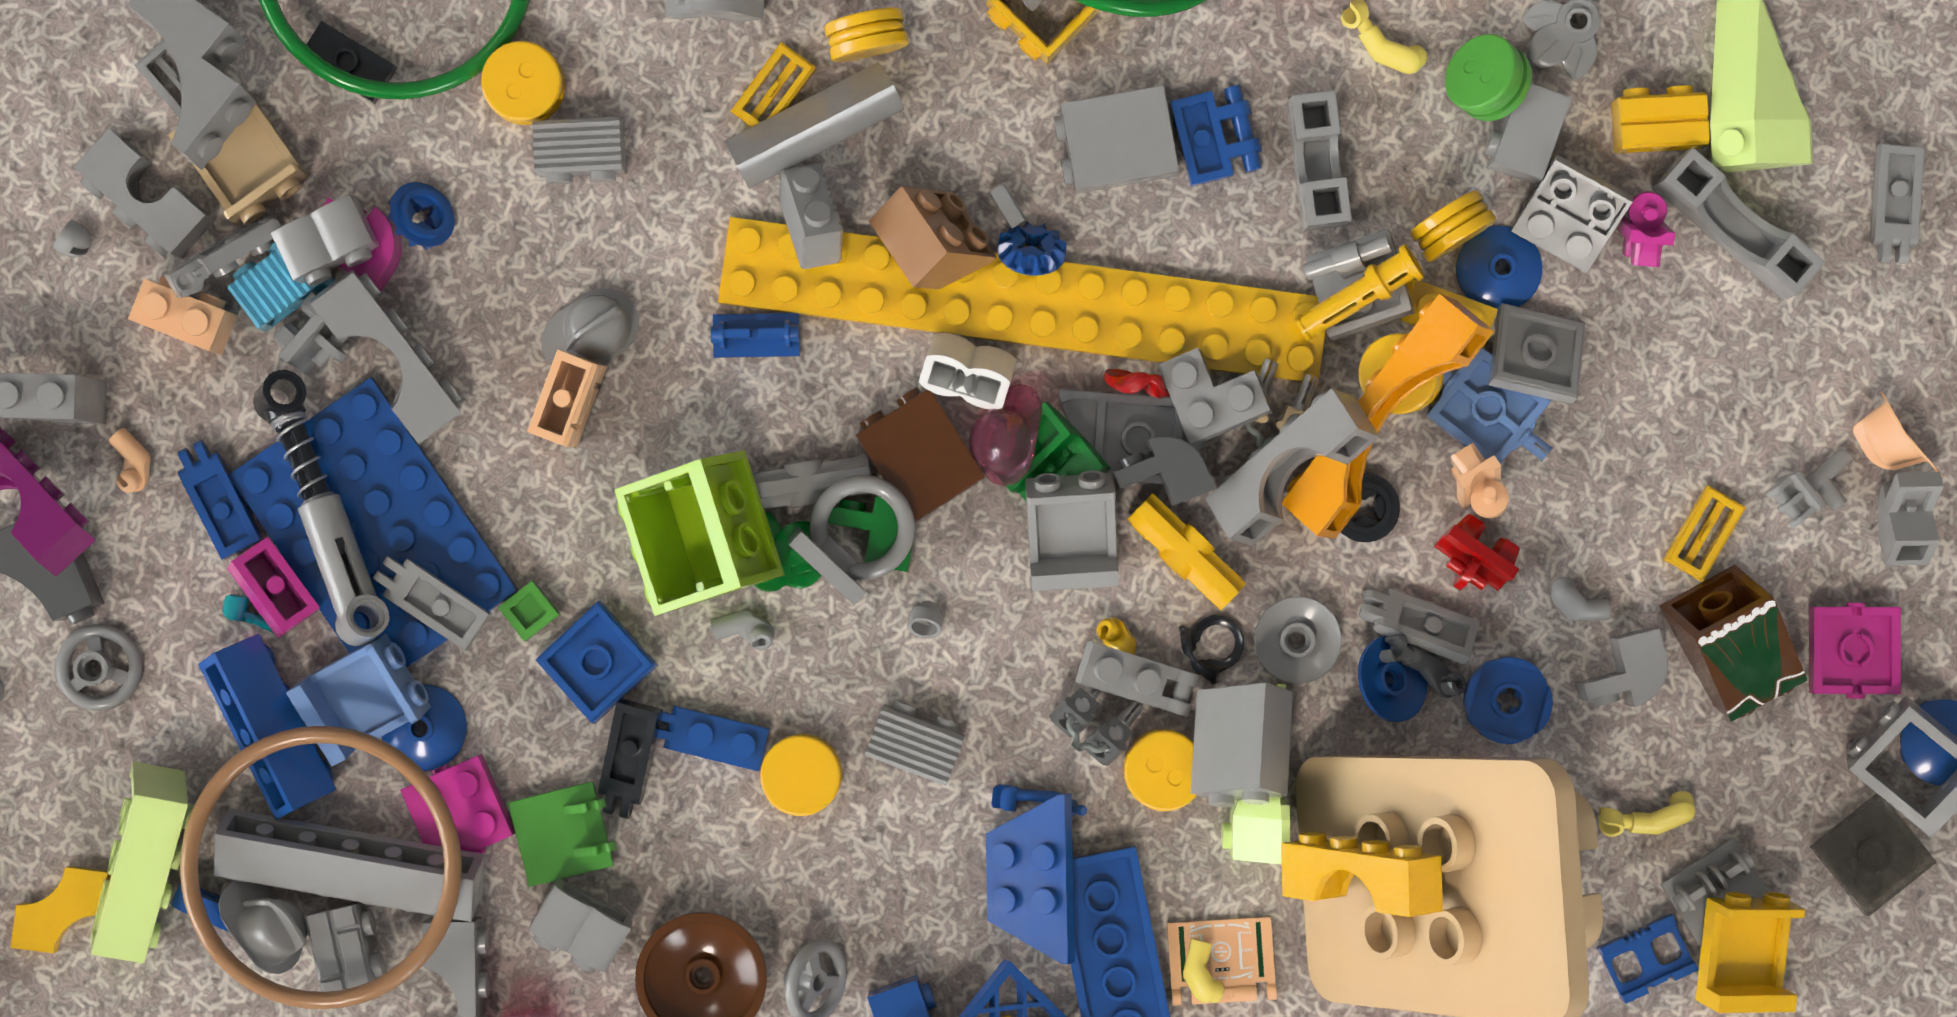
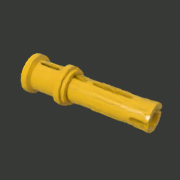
M1403 244L1399 247V253L1377 266L1370 264L1364 271L1365 276L1301 315L1294 317L1303 336L1308 341H1311L1323 331L1346 319L1378 298L1381 301L1389 300L1393 297V292L1413 279L1420 281L1425 278L1420 264L1409 247Z

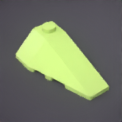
M1717 0L1710 120L1712 164L1725 173L1813 164L1811 119L1796 88L1793 73L1788 68L1780 47V40L1764 0Z
M1273 683L1275 686L1286 689V684ZM1282 796L1269 797V803L1262 805L1234 800V806L1231 807L1229 812V823H1222L1221 826L1222 849H1229V856L1232 860L1282 864L1281 843L1290 842V805H1287L1286 799H1282Z

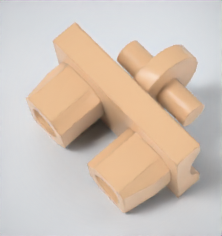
M1474 443L1453 454L1451 462L1454 467L1451 469V474L1456 480L1457 501L1463 510L1472 506L1473 510L1484 518L1500 516L1509 504V494L1506 487L1501 483V464L1495 455L1485 460Z

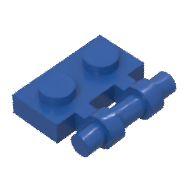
M1240 85L1224 89L1228 105L1216 107L1212 91L1170 101L1169 103L1190 187L1233 177L1234 173L1230 159L1241 157L1245 173L1262 169L1258 155L1262 151L1259 138H1254L1248 116L1252 114L1249 100H1244ZM1232 120L1237 139L1236 143L1226 145L1220 122Z

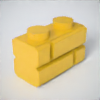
M1691 85L1666 88V94L1650 95L1649 88L1623 90V97H1618L1611 102L1614 154L1689 150L1692 147L1696 150L1702 149L1709 144L1706 92L1693 93V86Z

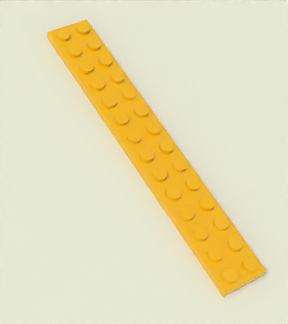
M729 217L718 297L719 304L784 313H798L799 315L932 333H950L962 337L1155 363L1166 362L1199 348L1203 353L1209 370L1243 375L1254 370L1259 374L1263 361L1267 358L1271 359L1265 377L1268 375L1273 360L1279 364L1273 379L1302 382L1306 374H1311L1312 377L1309 382L1311 384L1314 376L1318 379L1320 376L1325 331L1314 337L1311 341H1308L1301 333L1294 318L1319 304L1317 296L1069 262H1064L1059 269L1052 273L1032 276L1011 270L1001 262L998 254L995 252L994 254L997 258L992 263L941 289L915 288L911 285L880 237L843 232L842 259L839 263L803 269L800 267L787 224Z

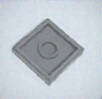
M1502 303L1497 311L1489 385L1573 405L1578 398L1585 322Z

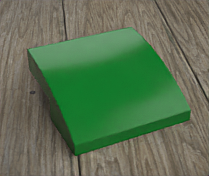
M1044 402L986 460L1011 493H1019L1025 502V478H1035L1044 473H1054L1059 476L1080 475L1082 472L1089 470L1107 473L1111 469L1087 439L1049 402Z

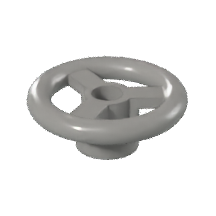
M104 624L85 626L72 633L60 647L55 664L56 678L62 692L76 705L93 711L109 710L124 703L137 689L142 675L141 655L134 641L120 629ZM102 637L113 640L121 646L128 659L129 672L112 665L111 660L104 654ZM87 640L89 651L81 653L73 663L75 678L71 680L69 674L71 655L79 644ZM95 660L99 661L102 667L99 675H95L91 670V665ZM106 680H112L123 685L116 693L103 698L90 697L80 692L86 686L99 685Z
M829 939L814 940L805 945L787 966L784 973L785 999L792 1017H829L840 1003L846 986L847 963L844 953L835 942ZM819 952H826L830 955L834 965V974H826L824 970H821ZM825 989H831L823 1005L813 1012H808L816 996L822 994Z

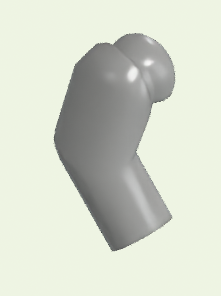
M1559 577L1553 581L1551 585L1553 591L1551 593L1552 602L1566 618L1572 621L1610 619L1611 607L1609 599H1585L1575 588L1574 580L1569 577Z

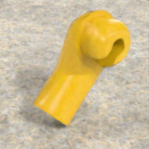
M1110 617L1098 623L1096 629L1097 636L1106 646L1135 655L1137 642L1124 622Z

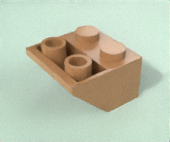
M901 186L869 220L888 251L915 288L941 289L992 263L997 258L988 245L989 238L980 227L974 225L965 212L966 205L964 201L950 191Z

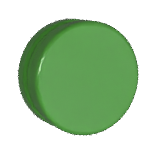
M1495 34L1480 35L1462 45L1452 57L1445 76L1446 92L1455 105L1473 118L1480 121H1496L1511 114L1524 101L1531 86L1532 68L1526 55L1505 38Z

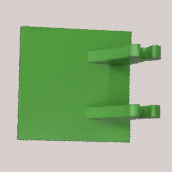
M594 781L508 803L529 887L555 881L557 878L563 879L614 866L611 851L617 850L615 840L608 841L600 809L606 807L605 798L598 799Z

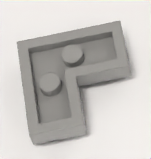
M1199 348L1158 365L1191 446L1198 445L1273 413L1259 376L1254 370L1215 386L1203 353Z

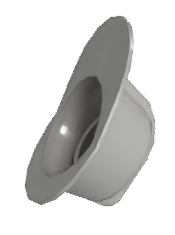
M596 289L584 294L556 313L547 322L542 334V351L546 361L552 365L558 349L577 354L603 365L624 352L634 342L639 330V314L634 303L625 294L614 289Z
M246 881L229 883L221 892L218 904L220 918L227 930L258 969L268 974H282L291 970L299 961L302 947L306 945L308 931L304 913L294 903L279 899L266 885Z

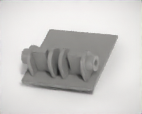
M1731 838L1660 884L1700 948L1702 945L1707 898H1725L1726 892H1741L1751 895L1752 898H1763L1764 892H1768L1753 869L1755 866L1754 860L1747 851L1743 852L1734 838Z

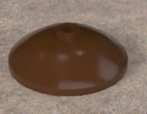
M710 912L688 913L675 917L663 924L644 945L635 971L636 993L647 1017H755L766 992V963L754 937L736 921ZM700 967L709 968L712 972L711 980L707 982L700 981L696 976L697 969Z

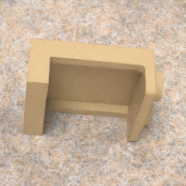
M247 91V93L254 99L251 93ZM257 102L251 108L247 119L237 126L226 139L221 151L215 158L209 160L202 170L193 164L224 208L223 214L225 217L238 226L243 223L249 225L263 217L267 212L266 206L278 198L284 200L297 193L302 187L300 182L309 177ZM174 130L168 135L171 141L173 140L176 130Z

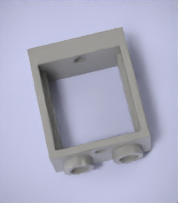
M1905 696L1898 704L1892 701L1881 711L1877 717L1879 724L1869 735L1862 733L1855 738L1847 749L1849 756L1846 760L1849 771L1932 838L1957 812V770L1919 808L1869 767V764L1910 722L1957 759V737L1909 697Z

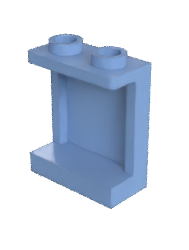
M386 633L300 679L286 692L306 726H336L354 729L377 738L407 722L414 723L420 720L431 708L428 703L429 698L425 687L420 681L414 680L405 665L406 660L401 648L396 643L391 642ZM317 743L331 766L346 760L357 750L337 744Z

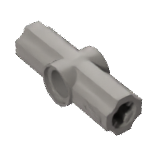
M868 455L823 462V459L784 465V469L752 473L764 509L789 505L791 508L812 506L816 504L822 493L835 482L855 475L872 476ZM855 493L846 497L866 495L867 493Z

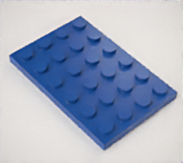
M370 377L305 422L304 426L308 437L314 438L310 441L316 456H321L317 461L322 474L327 475L324 480L328 491L340 495L376 595L385 603L389 611L388 626L376 638L386 633L390 641L396 643L401 648L405 656L407 668L448 641V639L382 595L386 587L374 580L373 576L379 570L390 578H394L396 573L383 564L387 556L392 557L401 564L404 563L406 558L414 561L489 612L519 591L424 450L393 412L391 402L374 378ZM277 441L234 470L229 476L286 562L319 605V610L340 639L335 627L337 616L298 512V508L304 500L297 497L300 490L297 481L293 480L290 476L293 472L290 462L284 460V455L286 454L284 445ZM359 611L354 612L355 623L362 629H370L371 624L368 616ZM340 639L349 653L361 647L349 645Z

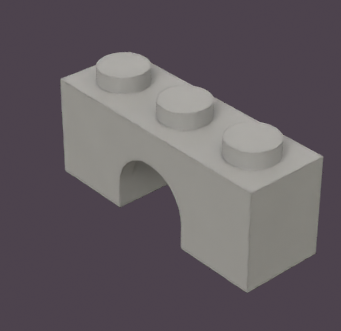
M1336 91L1292 95L1286 105L1302 231L1345 227L1352 221L1347 178L1342 176L1339 161L1338 138L1341 131Z
M108 128L73 166L84 176L80 183L98 199H101L104 195L116 205L112 212L126 225L133 228L137 224L148 234L144 241L158 254L165 257L169 253L182 258L216 220L187 193L174 186L160 200L145 203L139 194L138 184L140 177L152 162L121 134Z

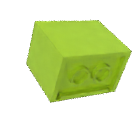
M745 450L701 458L614 489L618 500V512L625 522L631 541V553L634 560L638 563L645 585L644 594L652 607L654 616L702 603L784 575Z

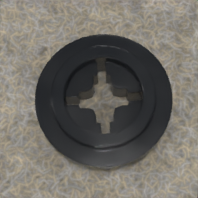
M1364 473L1361 500L1371 498L1375 494L1378 495L1371 509L1375 513L1374 516L1379 520L1377 522L1374 518L1370 519L1368 516H1362L1353 522L1351 518L1340 532L1341 534L1356 542L1367 543L1380 540L1392 531L1399 518L1400 502L1395 489L1387 480L1375 474Z

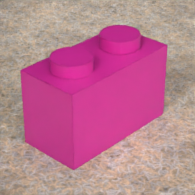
M266 537L232 560L227 568L278 639L310 618L320 608L269 537Z

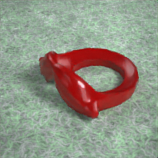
M1107 369L1105 371L1104 381L1119 392L1133 394L1144 389L1147 394L1158 399L1170 396L1168 389L1165 388L1164 380L1159 374L1133 373L1122 369Z

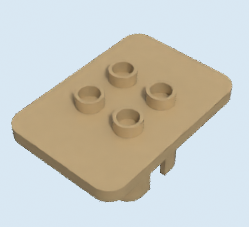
M1340 754L1312 757L1302 764L1296 778L1299 833L1324 832L1326 833V840L1336 836L1357 837V844L1362 845L1361 842L1388 841L1389 849H1394V846L1419 845L1422 846V853L1439 855L1442 859V912L1413 917L1376 912L1369 890L1356 875L1353 876L1349 884L1346 896L1318 901L1303 900L1308 971L1315 989L1324 999L1334 1003L1455 1017H1580L1583 1014L1589 999L1586 949L1594 945L1601 934L1603 910L1601 893L1582 895L1579 851L1598 848L1595 815L1590 804L1580 793L1574 790L1572 780L1561 764L1550 758Z

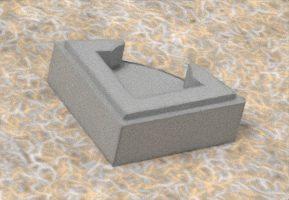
M1000 184L988 192L993 204L1010 228H1014L1025 221L1023 212L1006 185Z

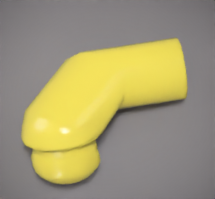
M1191 938L1183 970V978L1197 1000L1202 1003H1217L1223 998L1225 989L1223 983L1213 979L1207 969L1212 944Z

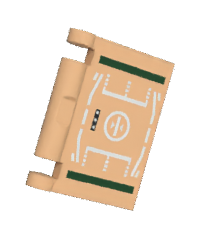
M1271 917L1167 923L1172 1006H1179L1182 1003L1180 987H1189L1183 978V970L1191 938L1212 944L1207 969L1213 979L1223 983L1225 989L1223 998L1217 1003L1257 1001L1256 983L1266 982L1267 1000L1277 999ZM1191 991V1003H1192V1005H1196V1004H1212L1211 1002H1207V1003H1202V1002H1200L1199 1000H1197V999L1194 997V995H1193V993H1192V991Z

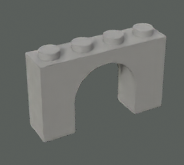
M0 373V418L42 420L65 424H106L107 381L76 374Z

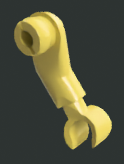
M1352 0L1350 7L1342 12L1341 21L1343 25L1351 29L1357 27L1361 34L1358 37L1375 62L1408 75L1416 73L1426 64L1428 56L1423 47L1419 45L1408 47L1385 38L1377 24L1374 26L1368 18L1369 10L1364 0Z
M1687 791L1675 792L1669 799V806L1652 813L1632 812L1630 815L1622 814L1620 811L1612 808H1599V828L1604 835L1609 837L1620 835L1624 829H1628L1629 833L1660 835L1692 821L1696 813L1694 798Z

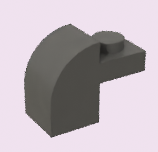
M1165 436L1148 439L1146 443L1152 455L1151 458L1145 460L1143 452L1137 453L1118 461L1121 469L1113 472L1118 489L1159 474L1171 506L1215 489L1206 464L1198 451L1187 442L1174 437Z

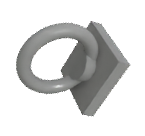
M855 475L835 482L819 497L811 514L810 537L802 529L798 528L787 541L798 554L849 602L855 605L866 593L856 580H871L882 577L897 568L906 558L914 540L915 520L908 500L897 487L882 478L870 475ZM855 493H871L884 499L893 509L897 519V536L891 549L881 558L866 563L857 562L828 535L827 531L828 519L834 506L844 497Z

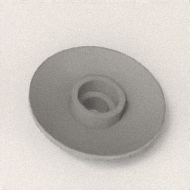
M1289 597L1274 603L1262 614L1255 629L1254 646L1260 663L1275 678L1288 683L1303 684L1321 678L1336 663L1341 650V631L1336 618L1326 606L1306 597ZM1298 631L1303 635L1304 643L1301 647L1293 648L1289 645L1288 637L1292 632Z

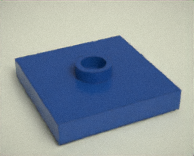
M601 601L593 605L535 659L591 724H596L616 705L618 700L624 698L659 666Z

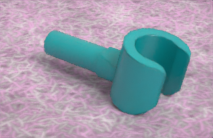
M232 594L225 596L222 612L227 619L252 623L274 633L262 616L247 612L248 597Z

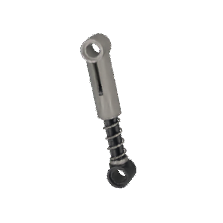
M277 370L269 374L255 392L253 398L254 409L262 419L272 425L273 430L279 433L277 441L284 445L286 451L284 460L290 462L293 470L290 476L293 480L297 481L300 489L297 497L304 500L298 508V512L337 616L335 621L336 632L345 643L353 646H364L374 640L388 626L389 611L385 603L376 595L339 494L328 491L324 480L327 475L322 474L317 461L321 456L315 455L310 442L314 438L308 437L304 426L307 419H304L306 409L303 403L306 397V386L301 377L296 373L288 370ZM271 389L284 392L288 397L289 404L276 402L271 396ZM359 611L368 616L371 624L370 629H362L355 623L354 612Z

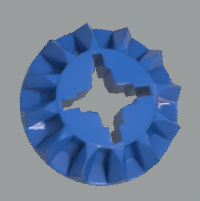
M421 182L404 184L396 190L388 201L390 213L387 219L394 222L396 226L395 235H403L409 240V247L420 245L425 250H428L434 246H441L449 239L454 230L455 217L449 201L439 190L431 185ZM427 209L430 211L426 215L427 218L424 222L414 223L412 221L415 213L424 212Z
M1026 221L1023 227H1009L1007 232L1000 233L997 254L1001 262L1015 272L1032 276L1045 275L1056 271L1062 266L1066 258L1067 243L1060 240L1059 231H1047L1045 223L1036 227Z

